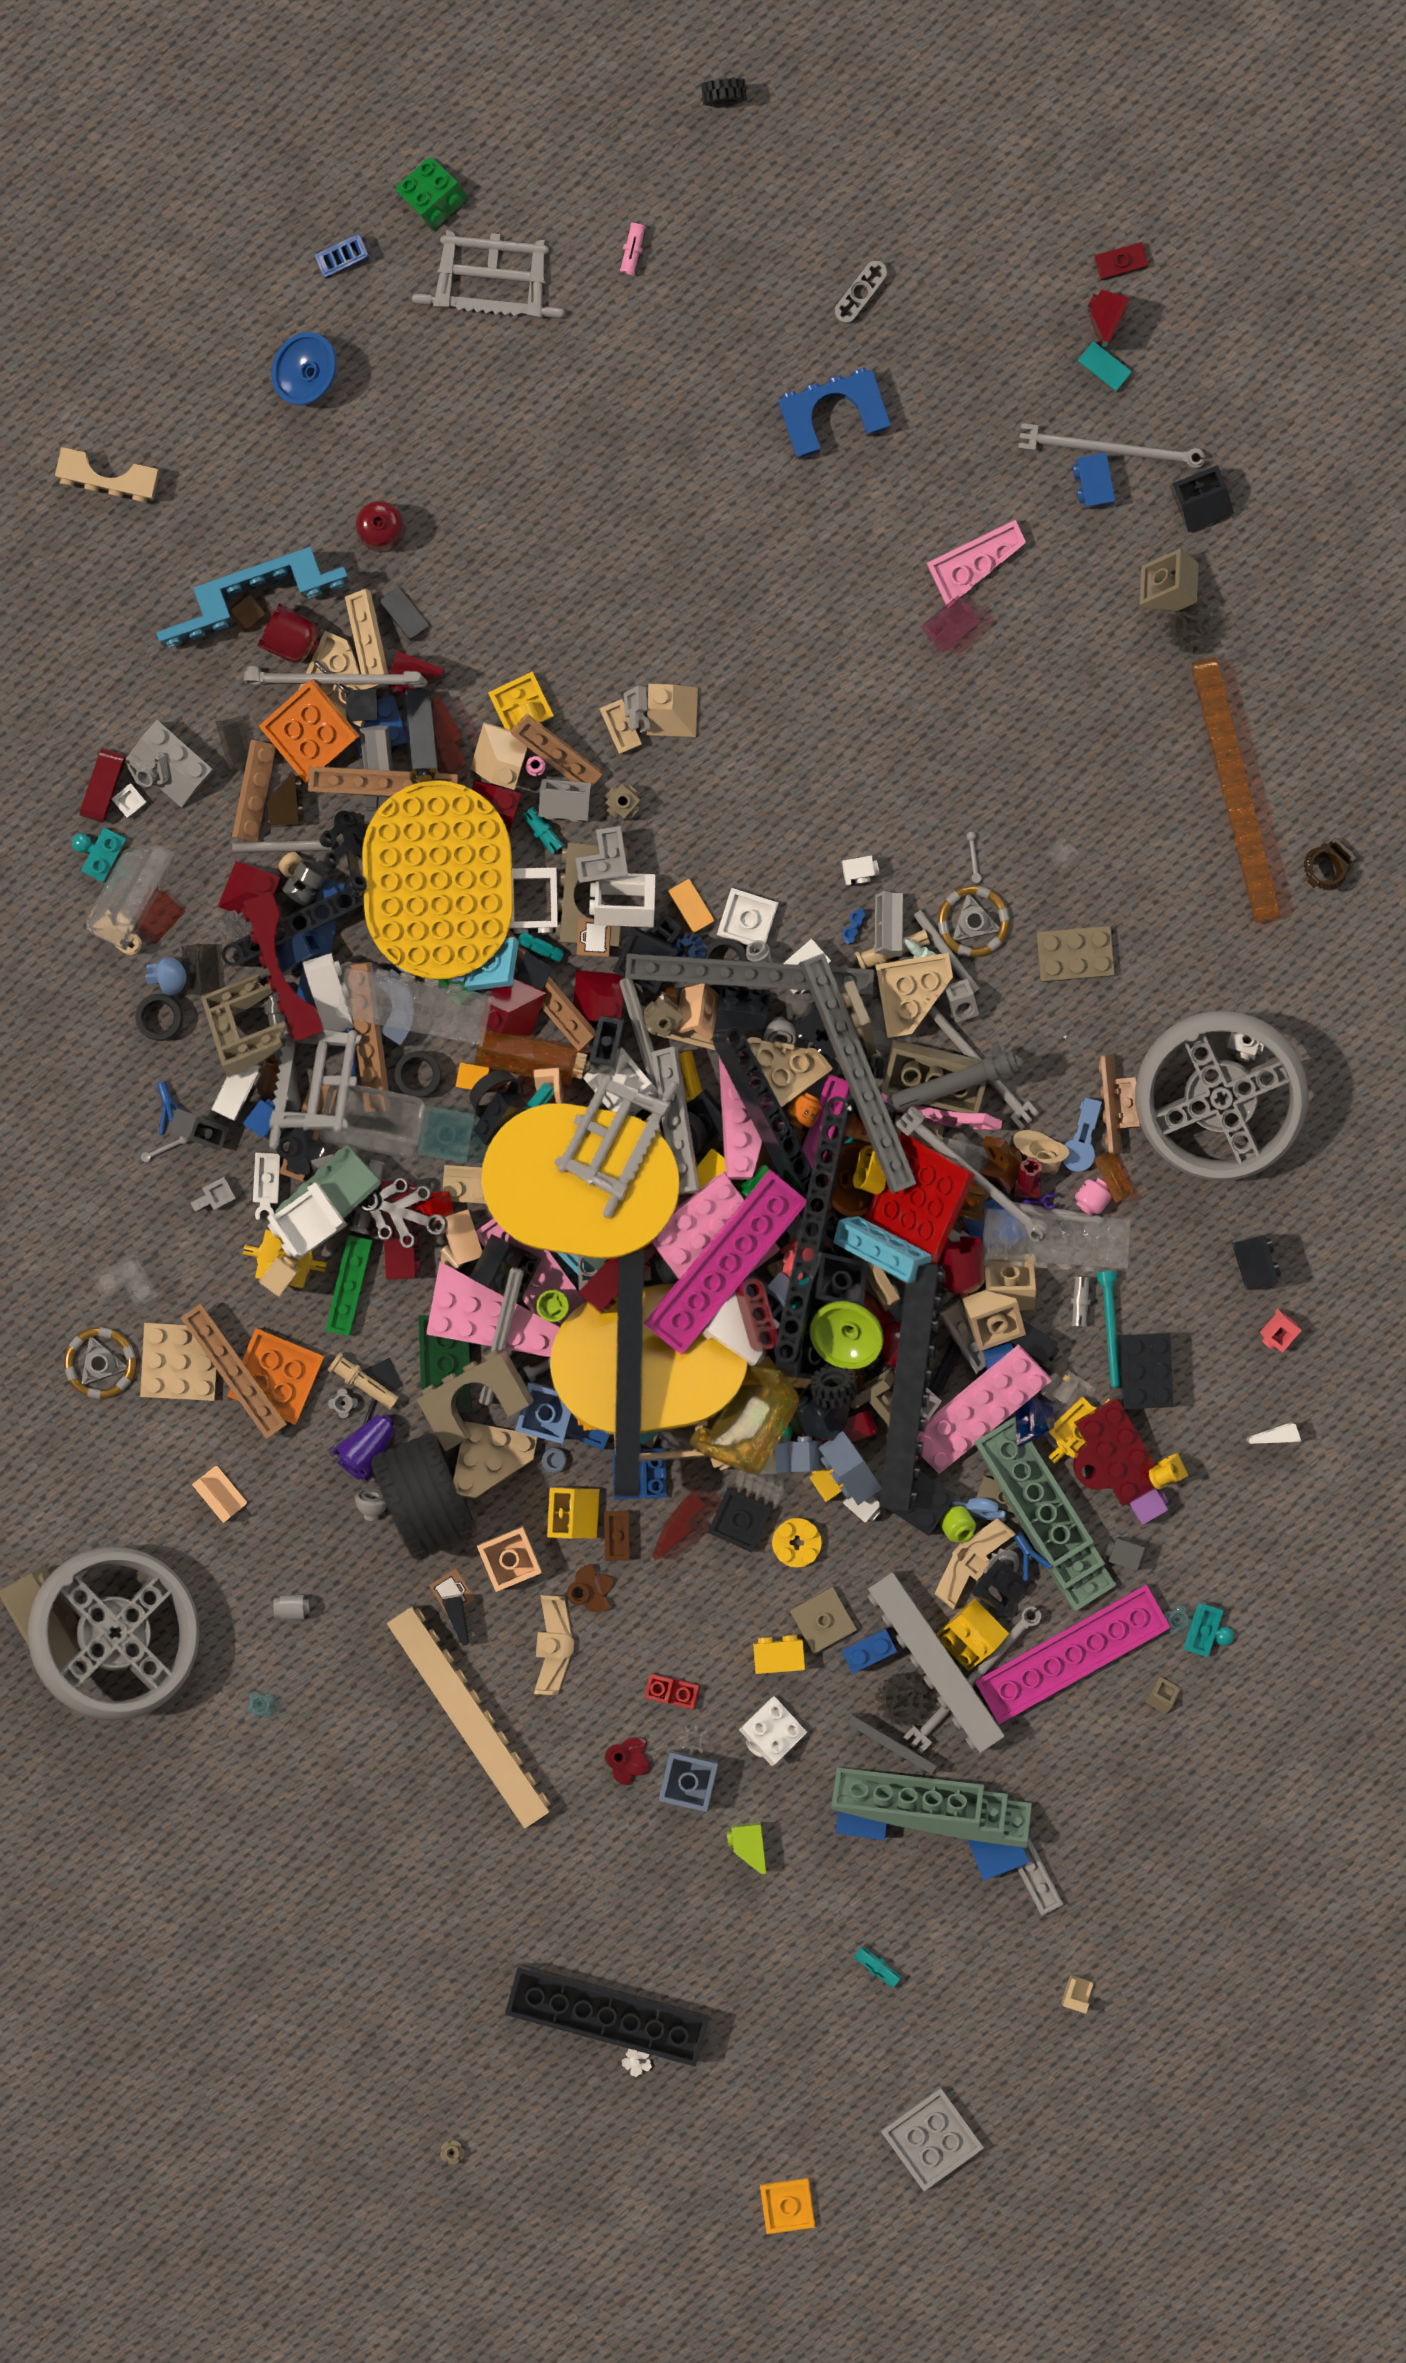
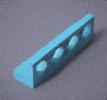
M859 1216L842 1219L838 1222L833 1243L907 1283L915 1280L918 1265L931 1262L932 1255Z

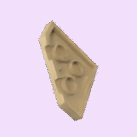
M324 631L306 673L324 674L314 665V662L318 661L331 674H361L349 641ZM301 683L300 688H302L306 683ZM318 684L346 718V694L336 684ZM343 684L348 690L365 689L364 684ZM354 721L350 723L363 728L365 721Z
M949 953L876 965L887 1038L914 1033L953 978Z
M755 1037L747 1040L781 1108L833 1069L824 1056L814 1048L794 1047L792 1044L776 1041L772 1043Z
M465 1421V1425L472 1436L460 1444L453 1482L460 1497L478 1498L484 1492L533 1461L537 1437L518 1431Z

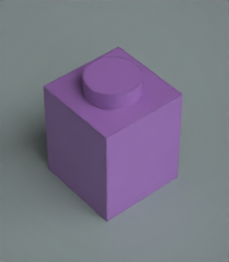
M1153 1488L1131 1501L1129 1505L1140 1524L1143 1525L1167 1511L1168 1509L1165 1504L1169 1502L1162 1490L1157 1492Z

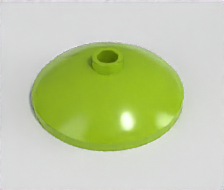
M834 1302L822 1307L814 1316L810 1326L811 1341L818 1354L827 1362L840 1368L858 1369L865 1367L877 1358L882 1349L883 1333L879 1322L868 1310L854 1303Z

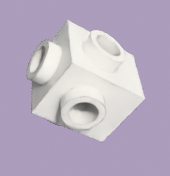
M1231 1032L1226 1053L1235 1055V1058L1240 1061L1249 1062V1059L1255 1061L1257 1054L1262 1055L1264 1045L1249 1036Z

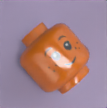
M804 1091L791 1100L786 1109V1115L791 1118L789 1123L801 1130L804 1126L808 1128L813 1127L822 1112V1107L819 1104L820 1100Z

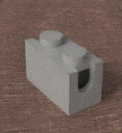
M542 779L538 817H545L550 820L557 818L569 819L573 822L588 821L591 783Z

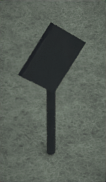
M318 661L314 662V665L324 674H331ZM336 684L346 694V719L348 722L378 720L377 689L348 690L343 684Z
M526 952L514 977L543 990L553 967Z
M390 1358L362 1370L363 1373L390 1392L403 1386ZM374 1398L371 1400L363 1425L371 1418L377 1401Z

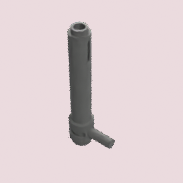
M277 991L246 1009L264 1007L265 1014L268 1015L270 1027L281 1022L288 1024L286 1014L281 1016L276 1001H279L280 998ZM284 1032L280 1037L282 1047L274 1052V1058L279 1062V1065L282 1064L279 1058L283 1055L281 1048L285 1046ZM293 1057L285 1112L300 1113L302 1104L295 1058Z
M993 1045L991 1048L992 1056L983 1059V1062L893 1093L891 1097L887 1098L888 1104L894 1111L899 1113L911 1107L922 1105L987 1081L994 1082L1000 1080V1077L1004 1075L1006 1077L1014 1075V1072L1019 1070L1013 1052H1002L999 1045Z

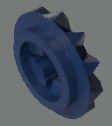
M685 932L684 935L677 936L676 942L671 944L679 948L675 957L705 958V943L695 933ZM684 946L691 948L688 951L689 957L683 955L685 953Z

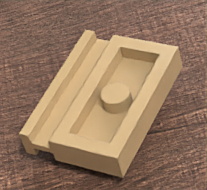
M444 1165L442 1192L450 1191L451 1201L486 1204L482 1189V1167Z

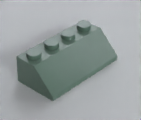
M347 1144L344 1148L338 1150L330 1161L320 1167L306 1183L300 1185L298 1190L289 1199L283 1201L275 1212L277 1214L309 1191L307 1188L316 1182L324 1190L341 1217L344 1218L374 1191L381 1182L365 1161Z

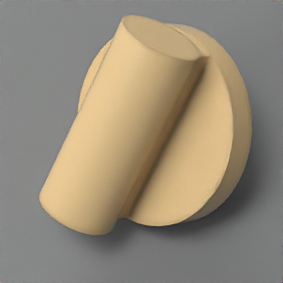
M446 1245L440 1251L442 1253L441 1262L455 1270H459L464 1266L465 1263L456 1264L451 1247Z

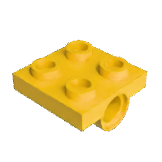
M533 671L488 692L505 729L512 730L526 713L539 723L554 717Z

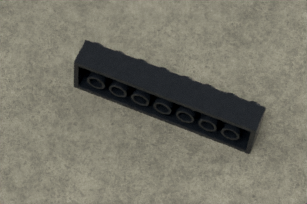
M519 1963L505 2010L506 2016L696 2067L709 2020V2015Z

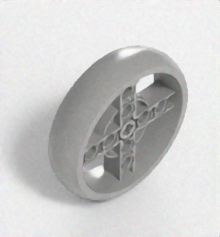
M1210 1011L1196 1014L1167 1029L1146 1053L1140 1065L1135 1085V1106L1138 1120L1154 1150L1178 1170L1194 1177L1212 1181L1246 1178L1276 1163L1297 1139L1303 1127L1308 1109L1309 1091L1307 1077L1302 1062L1292 1045L1280 1032L1266 1022L1234 1011ZM1229 1031L1249 1036L1266 1046L1277 1058L1247 1070L1236 1062L1219 1060L1207 1033ZM1184 1042L1196 1068L1186 1084L1185 1097L1155 1110L1154 1086L1158 1071L1167 1056ZM1198 1047H1205L1208 1050V1054L1200 1057L1196 1055L1195 1050ZM1208 1069H1215L1218 1072V1076L1210 1079L1206 1077L1205 1072ZM1264 1072H1271L1274 1078L1267 1082L1262 1080L1260 1076ZM1246 1081L1250 1083L1251 1088L1248 1091H1241L1237 1087L1238 1084ZM1288 1083L1290 1100L1286 1119L1274 1138L1259 1149L1247 1123L1256 1111L1259 1094ZM1218 1092H1222L1223 1095L1227 1093L1226 1100L1216 1099ZM1195 1101H1202L1206 1107L1198 1111L1192 1107V1104ZM1176 1110L1180 1111L1183 1117L1180 1120H1173L1169 1114ZM1229 1113H1234L1239 1119L1234 1123H1229L1225 1120V1116ZM1194 1122L1211 1131L1225 1132L1236 1159L1212 1160L1196 1156L1177 1145L1167 1134ZM1243 1135L1248 1138V1142L1244 1145H1239L1235 1142V1138Z
M113 1546L95 1548L77 1554L62 1563L50 1574L34 1599L30 1611L27 1634L34 1668L46 1688L60 1702L92 1718L126 1720L145 1715L159 1708L182 1687L197 1657L200 1629L197 1610L189 1590L171 1568L147 1553L131 1548ZM117 1565L138 1570L151 1579L130 1600L119 1596L99 1599L77 1576L96 1567ZM76 1591L84 1595L85 1600L82 1605L74 1600ZM145 1592L153 1595L154 1600L151 1605L146 1604L143 1600ZM57 1596L80 1617L77 1637L81 1649L60 1671L52 1658L48 1643V1621ZM167 1597L172 1602L179 1624V1645L170 1670L148 1650L150 1625L147 1617ZM93 1609H98L101 1612L102 1619L100 1622H95L92 1619L91 1613ZM128 1609L136 1613L135 1622L127 1620L126 1612ZM116 1628L118 1630V1633H116L118 1638H110L109 1634L111 1632L109 1629ZM94 1644L99 1645L102 1649V1654L99 1658L93 1656L91 1652ZM129 1644L136 1648V1655L133 1658L129 1657L126 1653V1647ZM77 1661L84 1665L85 1669L82 1675H78L74 1671V1664ZM145 1662L153 1665L152 1675H147L144 1672L143 1666ZM97 1667L106 1670H122L129 1667L150 1691L129 1700L103 1701L92 1698L76 1688Z

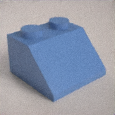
M533 1382L528 1383L527 1389L534 1402L520 1411L515 1431L563 1444L571 1412L563 1405L555 1388Z

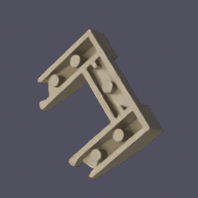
M259 974L201 996L219 1058L228 1078L253 1067L282 1047L280 1037L287 1029L285 1022L242 1039L236 1025L235 1015L252 1007L273 993L269 983L266 986H262L259 983L262 979Z

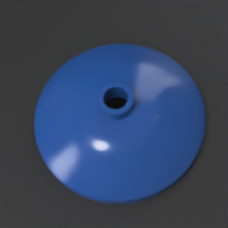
M304 332L289 338L279 348L272 364L271 377L277 394L286 402L298 406L312 404L323 397L330 389L336 376L337 357L335 350L326 338L316 333Z

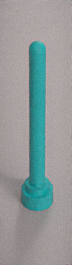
M1116 1270L1097 1271V1282H1100V1286H1103L1110 1383L1112 1388L1117 1389L1120 1387V1372L1113 1286L1115 1285V1280H1117Z

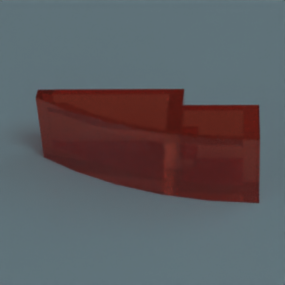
M436 695L433 702L436 741L449 774H453L467 766L456 746V743L463 740V737L439 695Z
M694 1489L678 1504L664 1524L652 1555L655 1560L694 1529L688 1520L706 1506Z

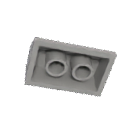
M156 720L140 738L130 754H135L142 761H153L154 756L159 752L165 754L170 778L164 784L157 786L182 808L212 775L214 770Z

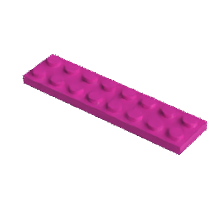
M769 1170L643 1324L682 1355L804 1208L806 1199Z
M1145 1584L983 1675L975 1683L998 1724H1001L1171 1627L1148 1586Z

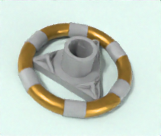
M965 886L952 892L943 902L938 915V927L942 939L950 949L966 957H981L994 952L1003 943L1009 930L1010 918L1004 901L994 891L982 886ZM970 895L987 898L995 904L1001 922L1000 928ZM966 896L952 938L947 922L948 912L951 906L961 897ZM998 932L997 936L986 946L980 948H971L956 942V940Z
M105 1327L90 1328L76 1335L70 1342L64 1357V1370L70 1384L79 1393L95 1399L110 1398L124 1391L133 1379L136 1369V1356L130 1342L121 1333ZM93 1337L110 1338L120 1344L127 1360V1366ZM89 1339L82 1381L80 1382L73 1366V1358L77 1349L85 1340ZM126 1370L117 1384L109 1389L101 1390L84 1385Z

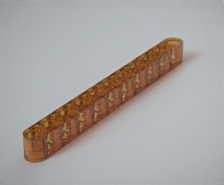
M1213 657L1191 663L1192 672L1255 923L1280 918L1279 907L1217 658Z

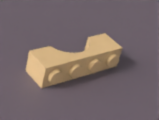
M61 447L55 477L60 479V484L74 487L75 483L85 485L84 489L88 491L108 490V495L122 498L123 494L133 496V501L147 503V500H154L160 472L155 468L133 464L129 471L122 476L116 478L102 477L91 469L88 455L85 452Z

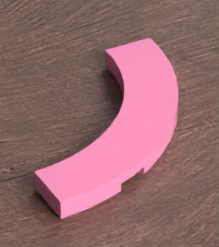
M880 1093L883 1101L888 1104L887 1098L890 1096ZM920 1105L915 1107L925 1115L923 1121L943 1126L961 1128L962 1124L974 1126L975 1130H999L1002 1125L1001 1120L985 1113L951 1112ZM909 1109L902 1111V1113H908Z

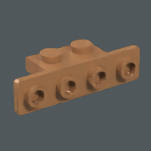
M1101 1055L1099 1072L1103 1080L1101 1096L1105 1103L1103 1120L1107 1126L1105 1144L1109 1149V1154L1122 1153L1121 1128L1141 1126L1135 1106L1137 1077L1116 1079L1114 1055Z

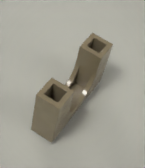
M568 843V848H563L561 863H566V872L560 874L559 887L564 888L563 898H558L557 912H562L561 922H558L555 937H560L561 943L577 944L578 919L588 918L578 910L574 902V890L579 882L575 858L599 855L598 845ZM624 848L625 858H626V856H627V848ZM610 926L609 947H619L621 926Z
M494 1350L483 1356L485 1361L477 1365L476 1361L463 1367L464 1372L456 1376L455 1373H452L441 1379L442 1385L435 1388L434 1384L421 1390L422 1396L416 1400L445 1451L472 1436L461 1418L456 1405L457 1394L464 1384L476 1382L488 1386L497 1396L508 1417L534 1402L506 1350L500 1353Z

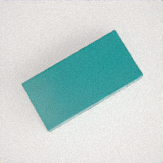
M1094 341L1077 361L1115 392L1131 373L1128 368Z

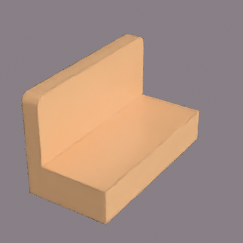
M698 984L682 989L679 1007L684 1017L680 1020V1025L676 1031L682 1033L695 1030L705 1039L713 1037L720 994L707 984Z
M559 1068L534 1070L536 1091L545 1082L551 1083L554 1086V1094L546 1104H564Z
M469 1210L445 1217L448 1222L446 1235L456 1264L460 1265L480 1258L482 1249Z
M214 1466L192 1484L223 1523L247 1504V1501L218 1466Z

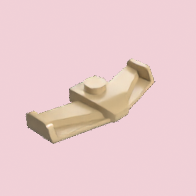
M997 1518L973 1535L970 1540L960 1543L952 1552V1558L934 1594L954 1609L969 1576L977 1581L984 1573L983 1570L988 1566L986 1561L990 1560L986 1555L1016 1533Z
M540 1595L547 1632H538L536 1657H544L545 1659L534 1694L558 1695L570 1657L574 1651V1639L572 1638L565 1596Z

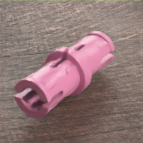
M631 223L627 243L623 245L625 252L620 272L635 275L638 257L643 251L641 244L646 226ZM634 239H636V242H635V245H634L633 254H632V258L630 259V254H631L633 242H634Z
M538 756L531 757L527 760L526 770L532 776H539L545 770V762ZM534 763L540 765L538 769L531 768Z

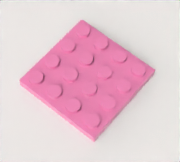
M723 1172L675 1209L668 1225L651 1242L678 1279L681 1278L744 1201ZM776 1243L771 1246L750 1273L780 1251Z

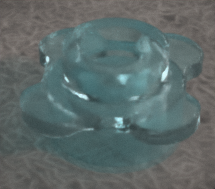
M1178 1605L1175 1610L1164 1613V1617L1171 1627L1169 1631L1173 1634L1191 1626L1192 1620L1188 1618L1186 1607L1183 1605ZM1176 1617H1179V1618H1180V1621H1179V1622H1177V1621L1175 1620Z
M257 1691L251 1692L249 1694L250 1706L247 1707V1713L249 1715H262L264 1718L269 1717L271 1714L270 1703L273 1701V1696L269 1693L262 1695L258 1694ZM258 1702L262 1703L261 1707L258 1706Z

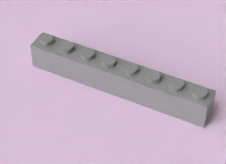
M890 1573L868 1589L870 1594L867 1595L875 1608L877 1606L881 1607L885 1613L881 1616L889 1628L894 1626L898 1632V1635L895 1636L903 1649L905 1647L909 1648L912 1653L909 1656L912 1663L917 1669L922 1667L926 1673V1676L923 1677L930 1689L934 1687L940 1694L937 1699L945 1710L950 1708L954 1714V1717L951 1719L958 1730L962 1728L968 1735L965 1740L973 1751L978 1749L981 1753L1003 1738L1005 1734L895 1573Z

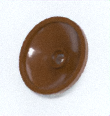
M850 1142L844 1145L832 1202V1208L844 1216L854 1217L867 1213L875 1195L858 1189L853 1185V1176L856 1172L859 1153L865 1146L861 1143ZM833 1151L827 1157L826 1164L834 1160ZM822 1175V1187L825 1188L829 1184V1177Z

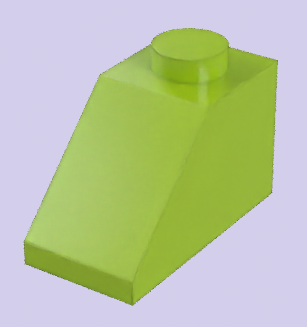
M761 1823L731 1825V1832H727L728 1847L733 1846L735 1854L760 1874H766Z

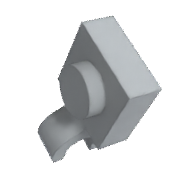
M636 686L624 693L625 717H630V731H634L640 725V730L644 733L650 728L649 720L643 714V712L648 710L646 687Z
M222 1177L202 1188L205 1195L191 1202V1205L195 1212L209 1204L215 1210L236 1198L226 1179Z

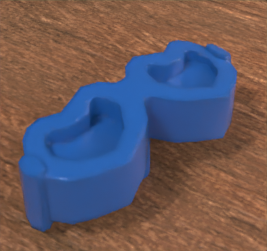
M862 908L856 909L850 914L852 926L847 927L843 931V939L847 945L855 942V937L858 934L857 928L862 925V920L866 917Z

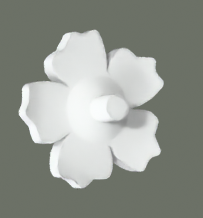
M628 2049L626 2052L628 2058L622 2059V2066L626 2070L631 2069V2076L637 2077L642 2074V2069L649 2071L652 2067L650 2064L651 2060L646 2059L650 2054Z

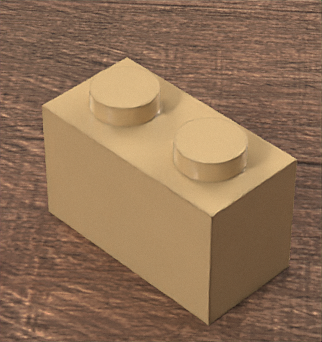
M280 1253L259 1283L279 1297L300 1269L296 1265L298 1261L293 1256L289 1257L287 1253L285 1256Z

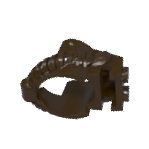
M1336 837L1328 844L1322 843L1320 848H1313L1304 858L1303 867L1305 868L1306 877L1308 876L1307 882L1313 888L1317 886L1319 889L1327 891L1338 889L1346 879V872L1350 870L1349 864L1356 858L1354 852L1347 849L1343 845L1342 840ZM1323 857L1332 861L1336 870L1334 881H1320L1314 875V858Z

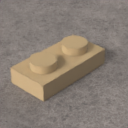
M622 699L599 708L619 754L642 745L636 730L630 731V717H625V705Z

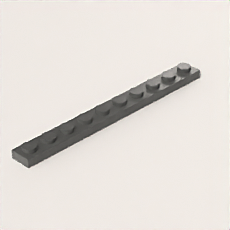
M823 953L800 962L891 1194L915 1185V1179L825 954Z
M627 954L625 979L810 991L800 965ZM830 967L840 993H846L844 983L853 980L859 994H873L874 970Z

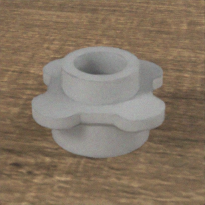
M342 1388L338 1390V1394L334 1399L329 1400L328 1406L331 1409H335L339 1413V1417L346 1418L349 1415V1411L357 1407L358 1401L356 1398L348 1395L346 1389ZM341 1401H345L344 1406L341 1405Z

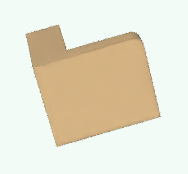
M1070 1975L1061 2001L1062 2006L1086 2014L1093 1983Z

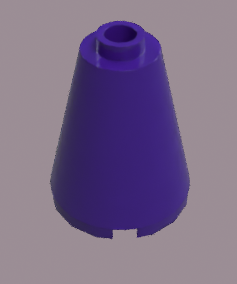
M376 1415L333 1447L329 1453L332 1458L335 1455L340 1458L337 1463L357 1480L363 1477V1483L367 1484L374 1474L371 1465L373 1457L382 1452L385 1453L396 1431L393 1427L395 1423L386 1415L382 1417Z

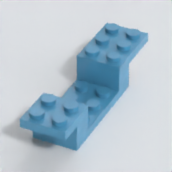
M311 547L194 587L193 589L203 616L158 631L156 634L163 646L167 645L168 648H173L183 644L182 639L190 637L192 640H196L206 636L205 631L214 629L215 632L227 629L229 628L228 623L233 622L223 595L224 593H228L231 596L242 592V587L251 585L252 588L261 586L266 583L265 579L273 576L275 580L284 578L289 575L288 571L290 570L293 571L302 597L307 596L308 599L321 596V591L328 588L336 591L346 587L345 582L349 581L345 568L341 567L321 574Z

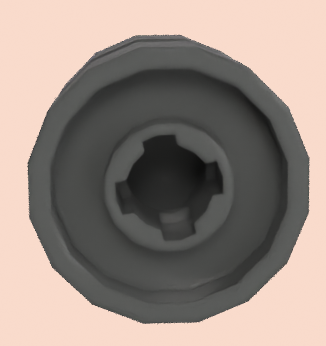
M301 860L294 870L295 877H290L282 889L296 902L309 906L317 895L315 890L321 889L328 876L313 863Z

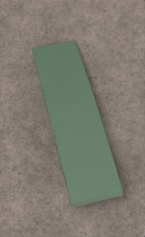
M1013 1417L975 1441L974 1444L1037 1553L1052 1565V1568L1048 1569L1073 1612L1116 1586L1104 1567V1561L1092 1544L1094 1543L1017 1417Z
M837 1768L831 1809L934 1834L1027 1848L1032 1803L1007 1800L1008 1794L983 1791L984 1785Z

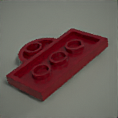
M1118 1398L1111 1399L1074 1422L1085 1442L1077 1450L1073 1460L1074 1473L1083 1485L1095 1490L1111 1487L1122 1507L1155 1488L1150 1480L1149 1470L1156 1465ZM1086 1465H1092L1094 1468L1093 1474L1089 1477H1083L1081 1473L1082 1468Z

